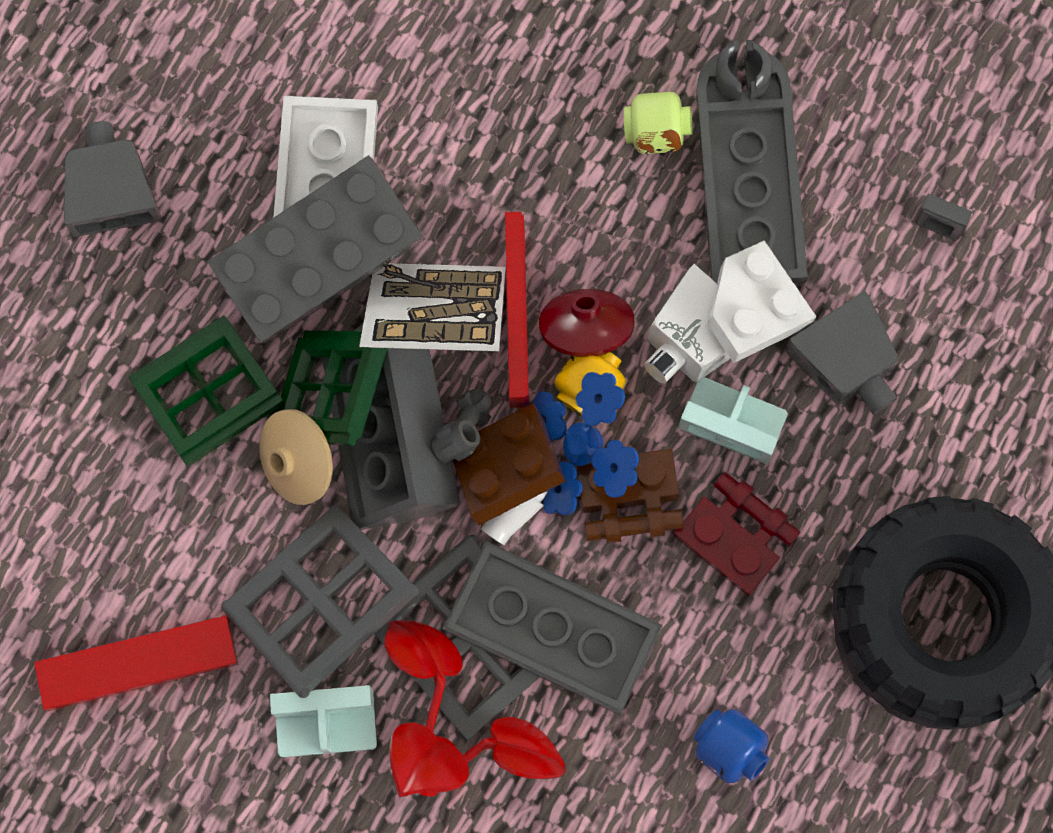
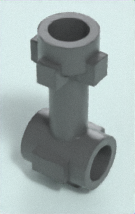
M472 389L462 394L457 401L461 408L456 416L458 418L457 421H451L441 427L432 439L433 452L442 462L448 463L454 459L461 461L473 454L476 446H478L480 435L475 426L477 425L481 428L488 424L491 418L488 413L493 405L490 395L485 391Z

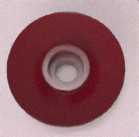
M579 289L563 293L552 299L543 308L539 317V330L543 340L556 351L576 357L599 356L618 349L631 337L635 325L634 313L630 305L618 295L599 289Z

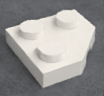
M765 241L725 258L720 268L717 281L718 287L714 304L711 307L708 326L733 363L812 325L816 315Z

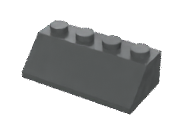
M363 326L354 331L362 332ZM387 349L361 439L356 440L355 447L338 445L352 521L360 530L430 517L460 505L452 461L448 463L442 462L437 458L432 449V439L445 424L430 349ZM322 357L324 372H326L330 357ZM345 358L338 383L353 384L361 358ZM335 392L331 405L333 418H343L350 393Z

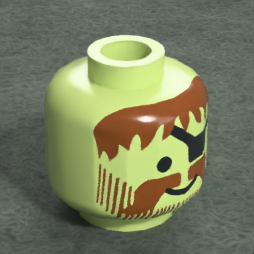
M671 91L636 95L632 100L631 106L624 107L626 143H634L635 149L640 154L678 151L683 145L684 135H692L693 133L691 106L682 107L679 95Z

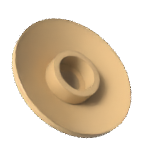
M286 409L276 412L269 417L263 426L259 444L260 459L268 481L274 490L288 502L297 505H307L318 501L328 490L333 470L331 451L324 433L311 417L298 410Z

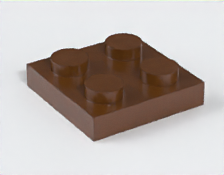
M534 403L479 430L480 442L473 454L461 461L453 460L470 515L478 525L566 482L542 415Z

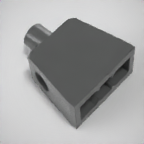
M98 121L86 125L84 130L87 147L70 150L65 155L64 221L73 237L162 221L142 161L132 140L115 142L113 125L107 121Z
M866 291L789 339L785 350L789 357L838 406L859 394L871 413L875 415L897 400L883 377L894 370L899 361L898 355Z

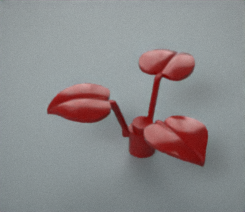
M395 620L388 623L384 645L392 662L411 676L421 679L433 677L435 682V689L425 726L413 722L401 724L394 730L390 739V765L399 797L415 793L433 797L439 794V792L459 789L464 785L469 776L467 763L487 749L493 750L494 761L499 767L516 776L529 779H554L565 774L567 771L565 763L551 740L535 725L520 718L503 717L495 720L490 727L492 738H484L463 755L450 740L436 736L433 731L446 683L444 675L456 676L463 668L460 652L445 634L429 625L408 620Z

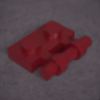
M724 472L713 486L724 494L727 500L718 508L704 496L683 521L684 528L677 529L673 536L749 597L780 559V556L768 548L766 544L775 535L790 547L801 532L787 521L789 516L778 507L773 510L752 493L754 488L747 482L742 480L739 483L728 473ZM739 508L762 525L754 536L732 519Z

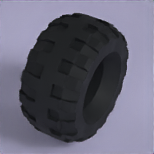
M950 496L928 497L923 501L909 505L906 504L884 516L866 531L850 551L839 573L833 595L832 617L836 636L835 642L841 660L844 659L854 677L853 681L866 696L869 695L883 706L886 712L903 721L926 726V728L944 730L973 728L987 724L1023 706L1042 689L1053 674V554L1048 546L1043 547L1030 532L1032 528L1015 514L1011 517L993 508V503L976 498L965 500L951 498ZM934 570L952 571L968 578L983 593L991 612V632L985 644L974 655L957 661L941 660L923 651L909 636L903 623L901 605L907 588L919 576Z

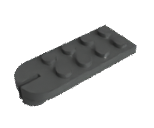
M738 40L733 41L722 52L710 58L703 66L696 88L710 276L717 283L720 268L725 258L765 241L792 282L805 283L808 273L790 79L785 67L776 57L768 53L756 42L747 40L744 51L747 90H742L741 83L738 82L736 66Z

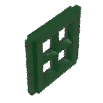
M225 315L128 377L187 468L285 404ZM225 345L238 365L207 384L195 364ZM187 370L200 390L169 409L156 389ZM243 372L256 392L225 411L213 391ZM205 397L218 417L187 436L174 416Z
M304 330L303 337H298L280 396L285 404L276 409V412L286 409L300 411L305 391H320L313 416L309 417L320 427L329 445L355 447L356 440L361 439L388 349L359 347L362 334L359 331ZM330 357L323 382H308L315 358ZM345 358H361L353 384L338 383ZM335 392L350 393L343 418L328 417Z

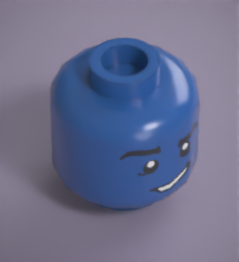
M717 709L701 724L694 736V740L698 743L696 748L698 760L726 783H736L744 777L750 781L754 780L763 771L770 759L764 754L768 746V734L737 709H729L724 713Z

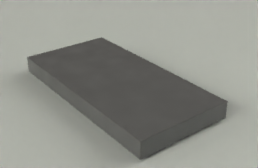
M485 541L442 629L467 643L620 716L662 628V624Z

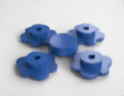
M589 372L583 377L581 384L583 391L577 394L576 403L580 408H583L582 419L584 422L575 423L568 430L563 419L565 406L562 402L555 401L551 393L544 391L539 392L534 398L533 403L542 415L551 442L552 440H560L564 437L563 449L565 456L570 461L559 463L566 482L546 491L547 494L542 500L544 501V511L548 514L558 512L561 515H570L575 511L577 506L576 497L582 493L583 487L581 482L576 480L577 471L574 465L583 466L592 463L593 467L597 470L593 476L595 485L604 487L606 494L613 498L621 497L625 493L627 486H633L637 482L638 476L634 470L639 462L637 451L633 447H624L619 440H611L607 444V448H603L602 434L594 427L601 422L612 423L616 418L615 410L620 409L624 404V391L621 387L615 386L616 378L612 373L600 375L596 372Z

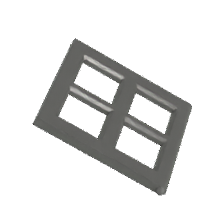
M335 504L228 600L223 601L221 609L300 698H307L309 692L420 592ZM335 532L357 557L321 588L299 563ZM368 566L390 591L354 623L333 601L332 597ZM285 577L306 602L270 634L250 612L249 608ZM317 612L339 637L302 670L280 644Z
M468 535L413 583L420 593L375 633L383 645L388 623L402 620L425 599L445 621L447 620L452 608L436 589L467 562L473 567L481 550V547L477 544L478 538L476 535ZM453 636L450 640L457 647L461 657L471 649L501 683L496 690L469 713L445 686L439 709L464 738L469 741L540 677L522 668H519L514 674L510 675L492 654ZM411 676L432 700L435 689L433 677L421 679Z

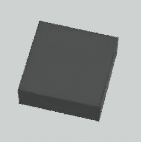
M928 193L915 222H917L916 225L956 241V239L959 240L966 228L972 211Z

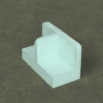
M704 377L697 382L690 401L687 402L678 428L768 464L788 413L785 409L748 395L750 390L748 386L743 385L740 392Z
M370 685L312 690L307 698H300L295 692L270 694L271 714L276 718L278 754L281 757L373 750L377 747L374 696Z

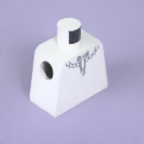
M695 264L689 268L653 321L647 336L649 343L657 351L644 363V366L655 380L663 384L679 369L692 381L698 382L730 359L708 326L709 315L714 304L718 284Z

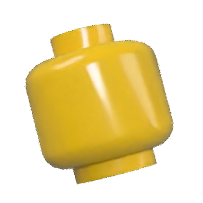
M611 352L599 356H570L554 380L555 387L560 392L556 399L582 417L583 408L577 405L576 396L580 391H583L581 385L583 377L589 372H596L600 375L612 373L616 378L615 386H619L623 390L626 379L617 369L622 361Z

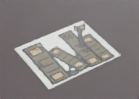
M387 264L372 274L359 347L499 351L506 267Z

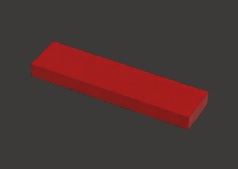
M505 212L510 408H521L529 403L525 225L522 212Z
M226 615L34 662L42 706L45 711L239 665L229 618Z

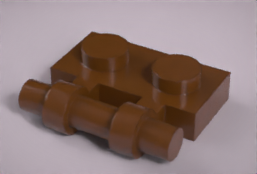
M672 449L638 453L639 462L634 469L638 476L637 482L633 486H627L625 493L618 498L608 496L604 487L595 485L593 476L597 470L593 467L592 463L577 466L578 478L583 487L581 493L583 513L603 511V520L584 522L587 542L606 539L607 544L622 542L621 537L650 533L651 538L665 536V531L684 528L681 509L662 511L661 502L679 500ZM646 505L647 514L618 518V508Z

